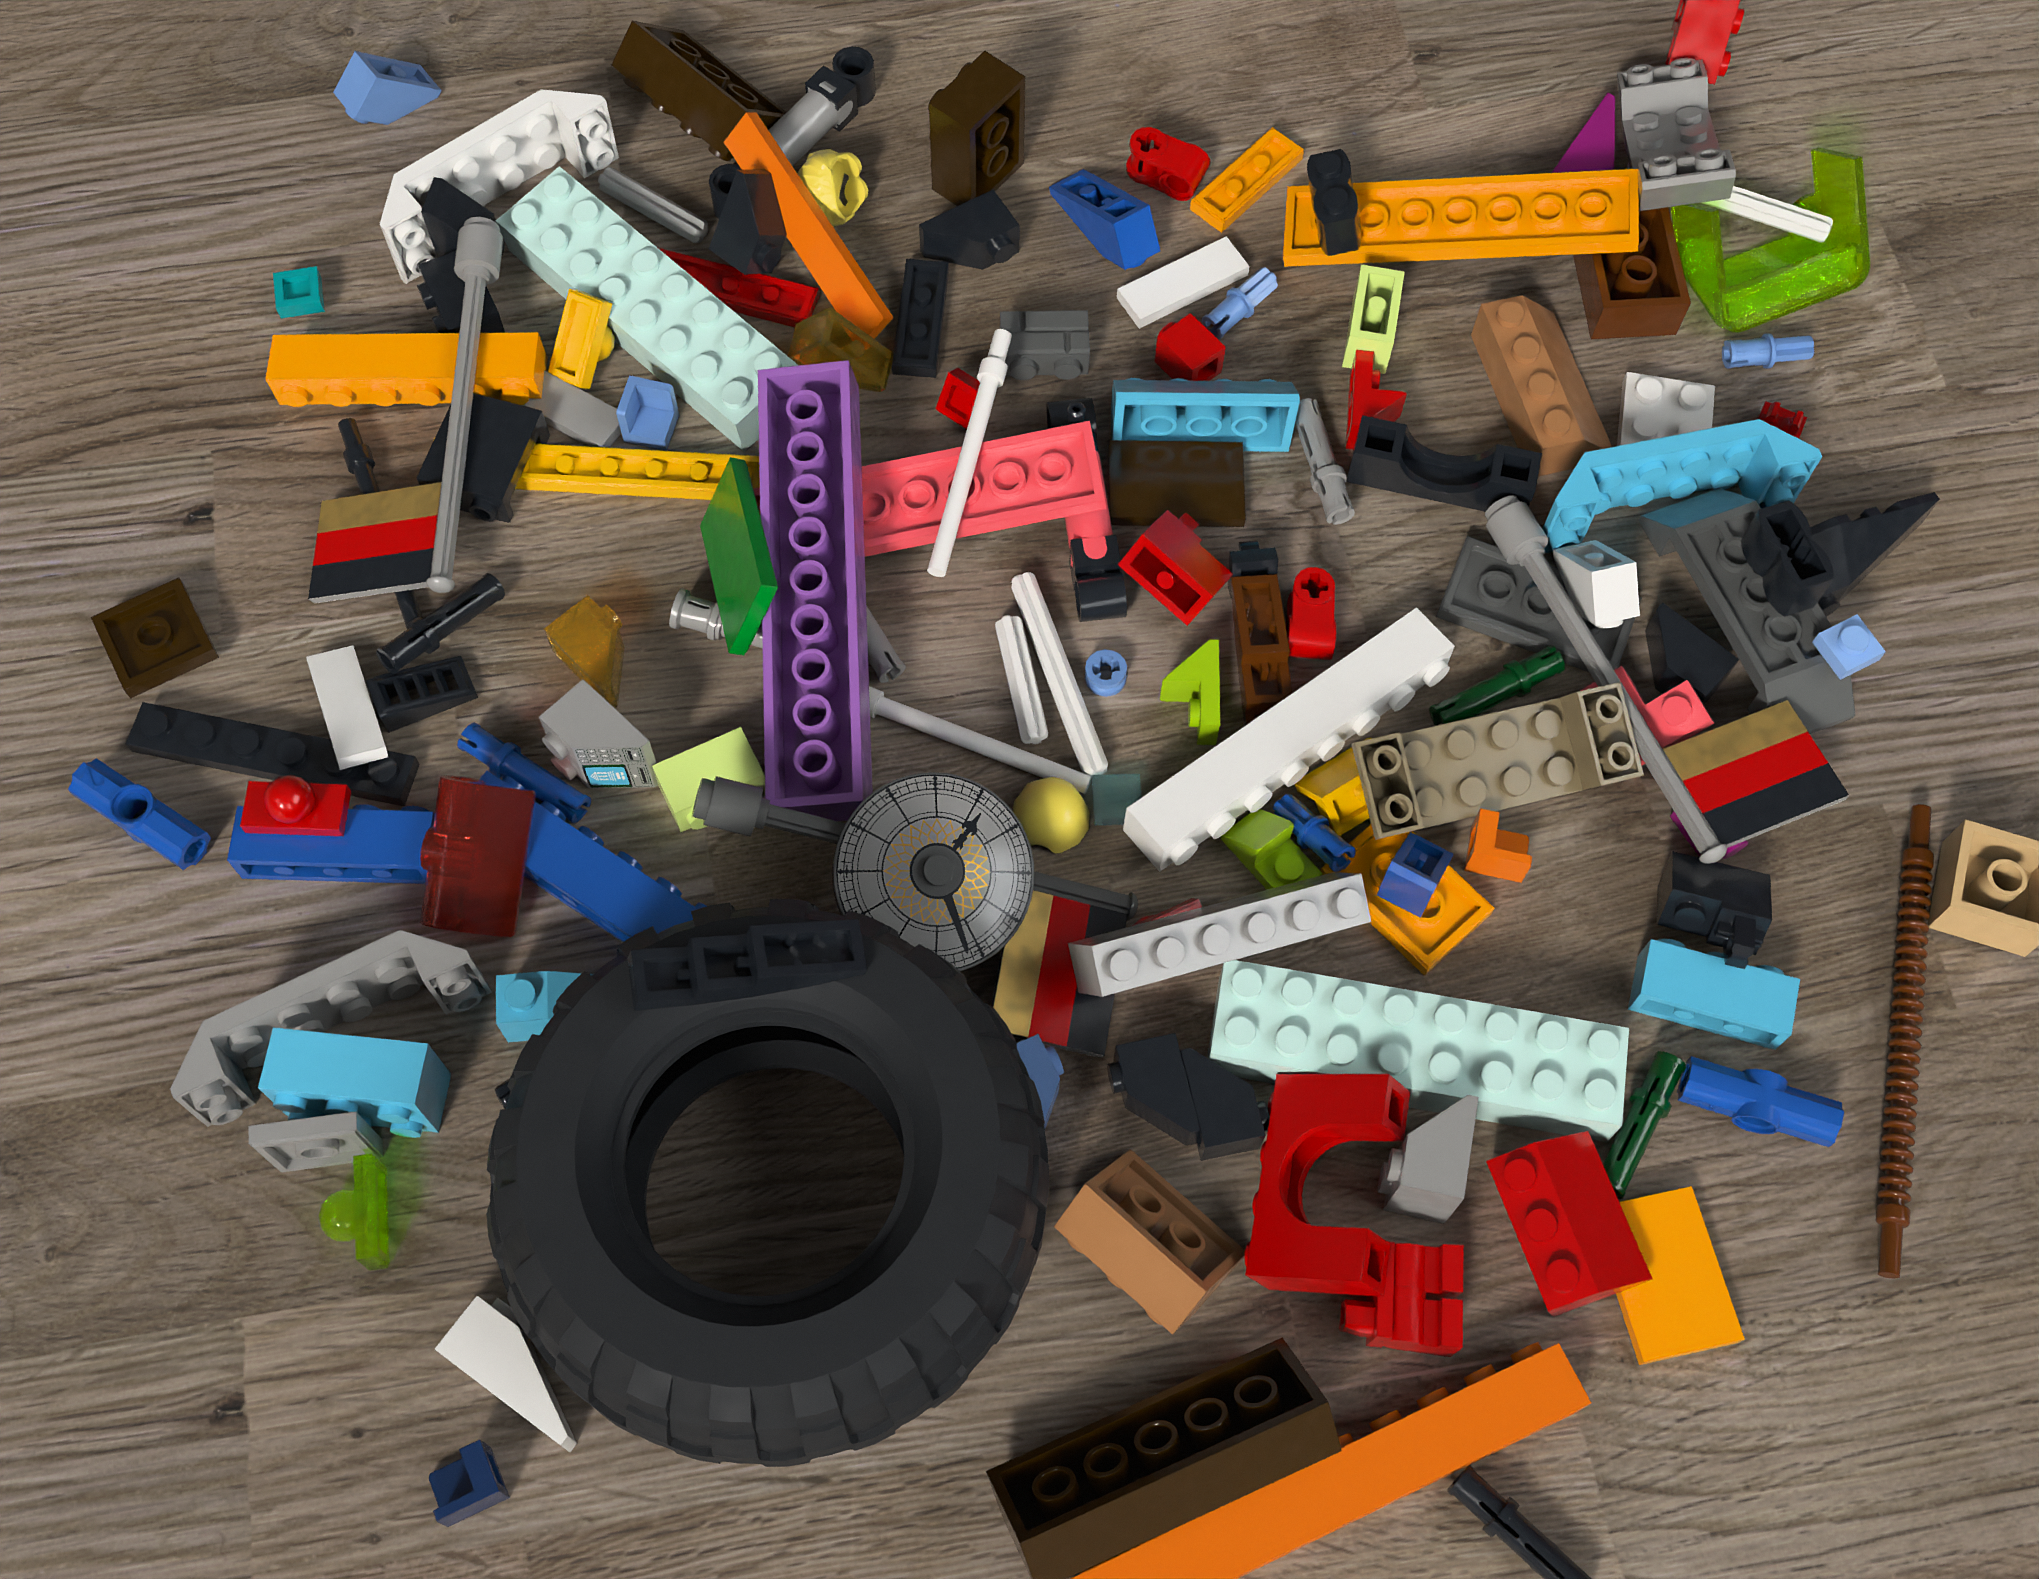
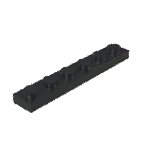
M142 702L125 743L135 753L269 780H275L279 776L291 774L301 777L308 783L347 784L351 790V796L404 807L420 765L415 756L387 751V758L340 770L331 739Z

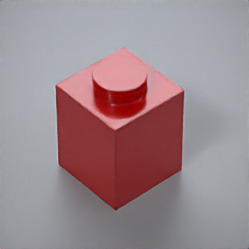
M1189 313L1177 323L1175 321L1168 323L1159 332L1155 363L1172 379L1182 378L1188 381H1210L1222 373L1226 346Z

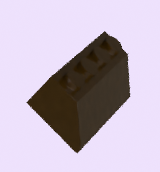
M631 21L611 66L625 76L623 81L626 85L650 96L653 99L651 104L656 109L676 117L681 121L679 126L683 131L693 137L702 138L710 145L708 150L714 156L724 161L730 162L734 158L724 144V141L746 112H757L768 130L786 113L785 110L684 30Z

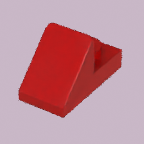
M1356 350L1349 375L1345 449L1353 450L1362 415L1395 422L1401 416L1406 400V392L1379 389L1380 370H1373L1374 351Z

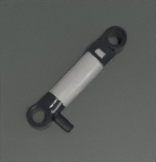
M851 46L838 51L833 57V71L823 65L805 82L806 94L769 129V132L792 166L830 129L834 128L840 132L858 115V107L865 106L874 98L876 91L874 60L866 49ZM736 161L733 164L719 166L713 170L709 177L713 210L718 219L722 213L736 171L742 170Z

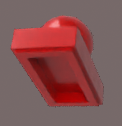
M291 774L279 776L272 782L248 781L240 827L245 833L344 837L351 790L347 784L308 783L301 777Z

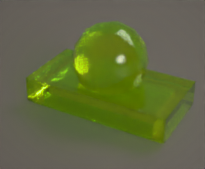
M372 1153L353 1156L354 1190H340L328 1196L321 1204L318 1216L320 1226L326 1236L335 1241L349 1242L355 1239L356 1260L369 1271L386 1269L390 1265L387 1168Z

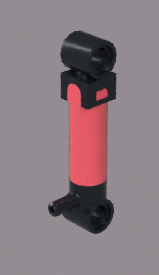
M1092 398L1047 402L1048 429L1090 421L1107 509L1064 517L1070 549L1069 565L1073 589L1075 590L1079 621L1087 622L1126 617L1127 598L1125 582L1120 571L1121 567L1118 566L1121 559L1117 536L1113 535L1097 443L1096 415Z

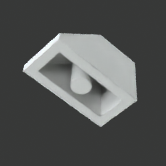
M1597 540L1553 549L1554 560L1568 595L1581 617L1596 627L1612 628L1621 625L1623 619L1640 616L1635 561Z

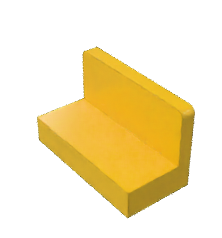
M1352 747L1311 771L1295 784L1297 792L1316 802L1320 815L1328 819L1329 827L1339 836L1370 818Z

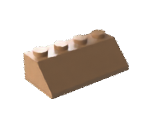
M1523 295L1481 304L1471 337L1517 448L1542 453L1538 477L1574 469L1584 452L1612 447L1554 312Z

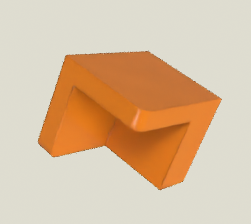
M1480 808L1471 826L1464 871L1522 883L1532 863V856L1527 855L1529 837L1524 834L1497 829L1500 812Z

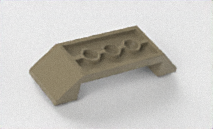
M1620 682L1578 691L1560 698L1407 733L1400 734L1398 732L1351 744L1375 840L1477 816L1480 808L1499 811L1644 776Z

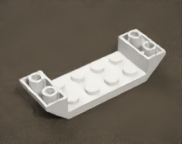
M541 89L395 173L380 226L402 281L407 284L415 278L422 276L418 265L437 258L421 213L434 177L444 179L482 206H485L509 190L517 188L521 183L543 170L553 167L564 158H567L576 170L586 178L596 171L606 168L611 162L619 158L606 100L601 95Z

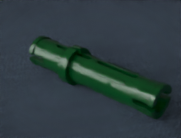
M1548 645L1519 662L1512 660L1504 664V669L1497 674L1438 704L1430 706L1429 714L1434 725L1437 726L1440 723L1446 724L1473 718L1514 696L1523 697L1531 692L1530 688L1536 684L1564 672L1565 663L1559 651L1556 652V647Z
M1658 1051L1655 1053L1654 1060L1641 1087L1633 1089L1629 1098L1632 1105L1603 1163L1618 1199L1624 1198L1625 1191L1645 1153L1660 1118L1668 1116L1672 1107L1669 1100L1682 1073L1685 1072V1062L1668 1052Z

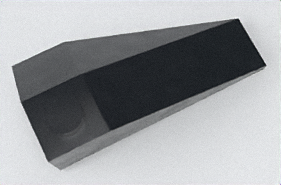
M1935 492L1897 501L1882 514L1877 507L1865 509L1860 514L1861 517L1854 521H1851L1848 515L1844 514L1810 527L1811 540L1816 542L1825 551L1834 571V580L1818 601L1826 617L1837 610L1840 606L1839 602L1924 522L1940 500Z

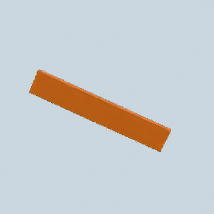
M746 112L726 138L724 144L742 170L765 169L771 173L787 233L786 237L859 346L870 345L894 318L757 112Z

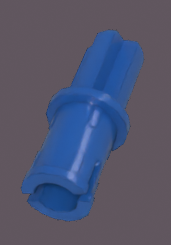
M1285 794L1274 803V814L1290 820L1294 824L1292 833L1297 837V843L1301 848H1310L1334 872L1345 869L1351 863L1343 854L1346 853L1350 858H1354L1356 853L1355 847L1348 844L1329 827V821L1325 816H1316L1291 794Z

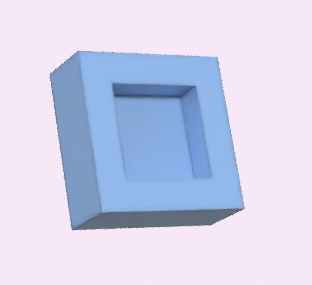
M1858 614L1818 633L1812 642L1840 680L1879 661L1886 652Z

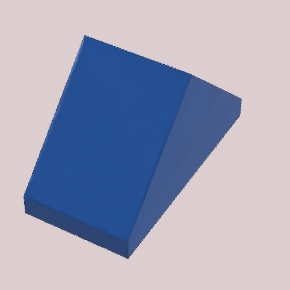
M1410 832L1391 861L1377 896L1421 918L1454 854Z

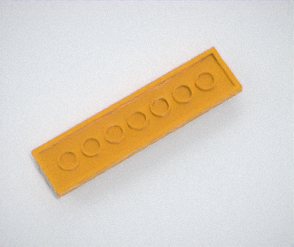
M1638 169L1353 183V189L1358 200L1362 236L1359 250L1327 256L1319 244L1309 185L1287 186L1283 246L1284 267L1638 252Z

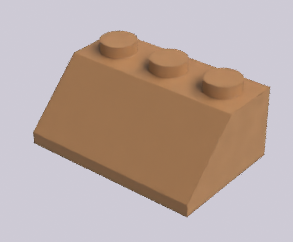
M1131 1149L1086 1182L1054 1226L1067 1238L1072 1248L1088 1257L1106 1274L1108 1280L1113 1285L1123 1289L1145 1309L1147 1315L1154 1322L1164 1326L1172 1335L1197 1312L1245 1255V1250Z

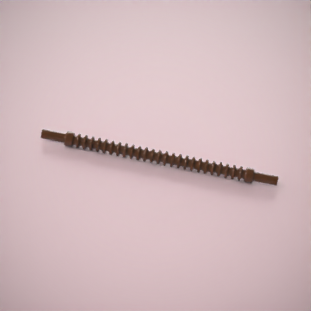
M1923 804L1911 807L1909 845L1902 852L1901 866L1905 870L1901 873L1900 877L1905 882L1900 885V891L1905 895L1899 898V903L1904 908L1898 911V916L1903 920L1897 924V929L1902 933L1896 937L1897 943L1902 946L1895 950V954L1901 959L1894 963V967L1900 972L1893 976V980L1899 985L1893 987L1892 993L1898 997L1891 1003V1006L1897 1011L1890 1016V1019L1896 1025L1891 1026L1889 1032L1895 1038L1889 1040L1888 1043L1889 1047L1894 1051L1888 1054L1887 1059L1893 1065L1887 1067L1886 1070L1892 1079L1886 1081L1885 1086L1891 1092L1887 1093L1884 1097L1890 1106L1885 1107L1883 1111L1889 1117V1120L1883 1122L1882 1127L1888 1133L1881 1138L1882 1142L1888 1147L1883 1148L1880 1152L1881 1156L1887 1161L1882 1162L1879 1166L1880 1170L1886 1175L1881 1176L1878 1180L1879 1184L1885 1189L1877 1194V1197L1883 1203L1877 1205L1875 1219L1881 1225L1878 1275L1892 1279L1900 1278L1903 1228L1908 1227L1910 1224L1911 1210L1905 1204L1911 1201V1196L1905 1190L1912 1187L1911 1180L1906 1178V1176L1913 1173V1167L1907 1164V1162L1914 1158L1913 1152L1908 1150V1148L1915 1144V1140L1909 1134L1916 1130V1126L1910 1120L1917 1116V1112L1911 1106L1916 1105L1918 1102L1917 1097L1912 1095V1093L1919 1088V1085L1913 1079L1919 1077L1920 1074L1914 1065L1920 1063L1921 1058L1915 1052L1919 1051L1922 1046L1915 1039L1921 1037L1923 1033L1916 1026L1923 1022V1017L1917 1012L1924 1009V1004L1918 999L1925 995V991L1919 986L1926 982V978L1920 973L1924 972L1927 968V965L1921 960L1925 959L1928 955V952L1922 947L1926 946L1929 941L1923 934L1929 931V926L1924 921L1930 918V913L1926 908L1931 905V900L1926 896L1932 892V888L1927 883L1932 881L1933 876L1928 871L1932 870L1934 866V853L1929 850L1932 809Z

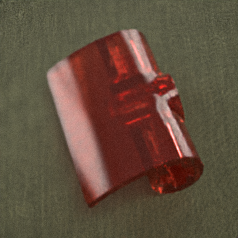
M441 775L434 824L426 832L421 848V866L424 870H427L420 923L428 927L450 931L512 937L516 934L535 792L533 790L485 785V781L470 777Z

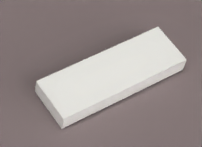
M1226 236L1118 288L1117 299L1140 329L1248 276L1250 266Z
M354 646L307 656V663L339 769L342 770L387 758L385 742Z

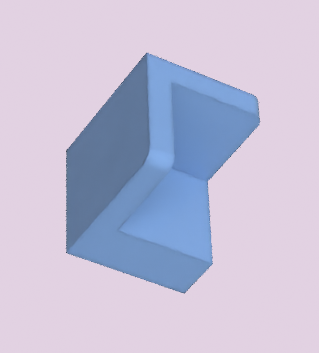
M629 375L616 411L625 443L667 451L679 417L674 388L671 384Z

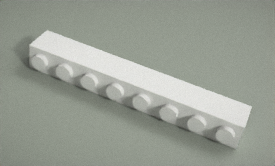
M1416 607L1127 807L1123 831L1159 872L1173 862L1175 865H1181L1193 856L1198 849V845L1208 837L1212 836L1213 839H1217L1224 835L1234 825L1235 818L1247 810L1251 813L1256 812L1270 800L1272 792L1283 784L1287 787L1293 786L1305 776L1309 766L1321 758L1323 761H1328L1342 749L1348 738L1356 733L1359 736L1365 735L1379 722L1382 714L1391 708L1394 711L1402 709L1414 697L1416 690L1425 684L1432 687L1441 681L1450 670L1448 662L1455 646Z

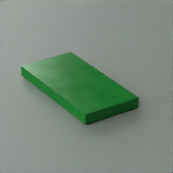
M730 457L700 524L728 652L730 654L745 655L773 600L778 585L748 466L745 460Z

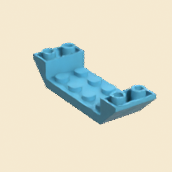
M1760 419L1584 452L1556 497L1542 528L1548 537V544L1544 548V553L1553 552V549L1582 543L1594 516L1613 507L1624 505L1638 507L1651 500L1670 496L1673 499H1680L1696 491L1711 488L1714 490L1719 488L1728 489L1737 483L1742 495L1756 500L1761 509L1788 500L1794 503L1821 460V452L1818 448Z

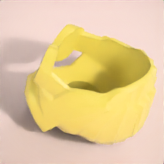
M825 149L810 153L806 162L797 173L833 227L843 225L853 218L855 212L868 196V187L859 176L862 164L858 157L850 152L838 153L831 149ZM845 174L849 176L844 190L845 198L848 201L846 206L839 199Z

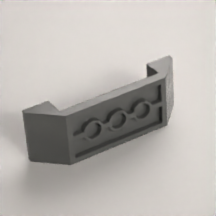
M1719 488L1641 515L1638 521L1658 556L1677 551L1759 692L1747 708L1750 715L1788 700L1809 734L1845 722L1855 716L1851 675L1840 680L1812 643L1818 633L1832 627L1819 604L1817 603L1811 609L1786 617L1782 616L1773 608L1765 595L1763 577L1750 567L1743 555L1741 539L1758 510L1761 509L1756 500Z

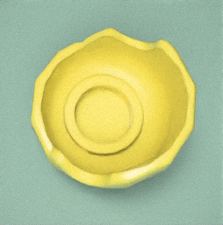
M1047 777L1027 783L1014 801L1013 812L1022 824L1031 846L1040 845L1048 848L1055 854L1062 853L1078 845L1089 830L1090 812L1084 799L1073 784L1063 779Z

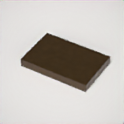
M1109 440V513L1111 525L1151 526L1161 515L1169 510L1178 519L1184 513H1187L1199 523L1198 527H1244L1246 513L1243 442Z

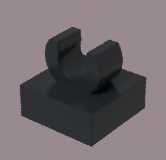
M1258 541L1239 542L1240 551H1229L1228 570L1233 573L1232 577L1278 574L1279 559L1275 547L1260 549ZM1230 578V579L1228 580V590H1229L1230 598L1232 599V596H1231V583H1230V582H1231V578Z

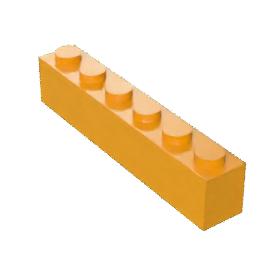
M459 333L273 335L265 380L278 403L292 407L316 404H331L338 407L350 404H376L379 406L421 404L434 406L438 403H451ZM480 333L473 393L518 405L526 404L529 398L542 399L544 371H547L548 357L539 333Z

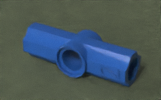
M97 758L88 763L83 762L72 774V782L68 790L73 796L122 828L134 841L144 843L182 870L191 865H196L207 853V846L211 840L207 832L156 799L146 787L134 784ZM146 809L144 814H142L138 818L133 819L134 815L137 812Z
M1693 1056L1686 1061V1069L1680 1077L1677 1089L1678 1101L1732 1117L1731 1121L1733 1124L1746 1131L1757 1134L1781 1132L1826 1147H1830L1835 1143L1844 1117L1842 1102L1787 1086L1788 1081L1779 1074L1763 1069H1746L1741 1072Z

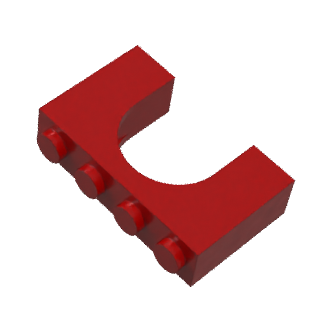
M1276 1074L1274 1092L1270 1095L1268 1101L1270 1119L1267 1138L1260 1152L1262 1171L1259 1190L1255 1193L1252 1203L1254 1222L1251 1241L1248 1242L1244 1255L1245 1275L1268 1290L1384 1297L1391 1244L1369 1228L1311 1225L1303 1209L1302 1193L1310 1168L1328 1149L1349 1141H1404L1410 1091L1390 1074Z

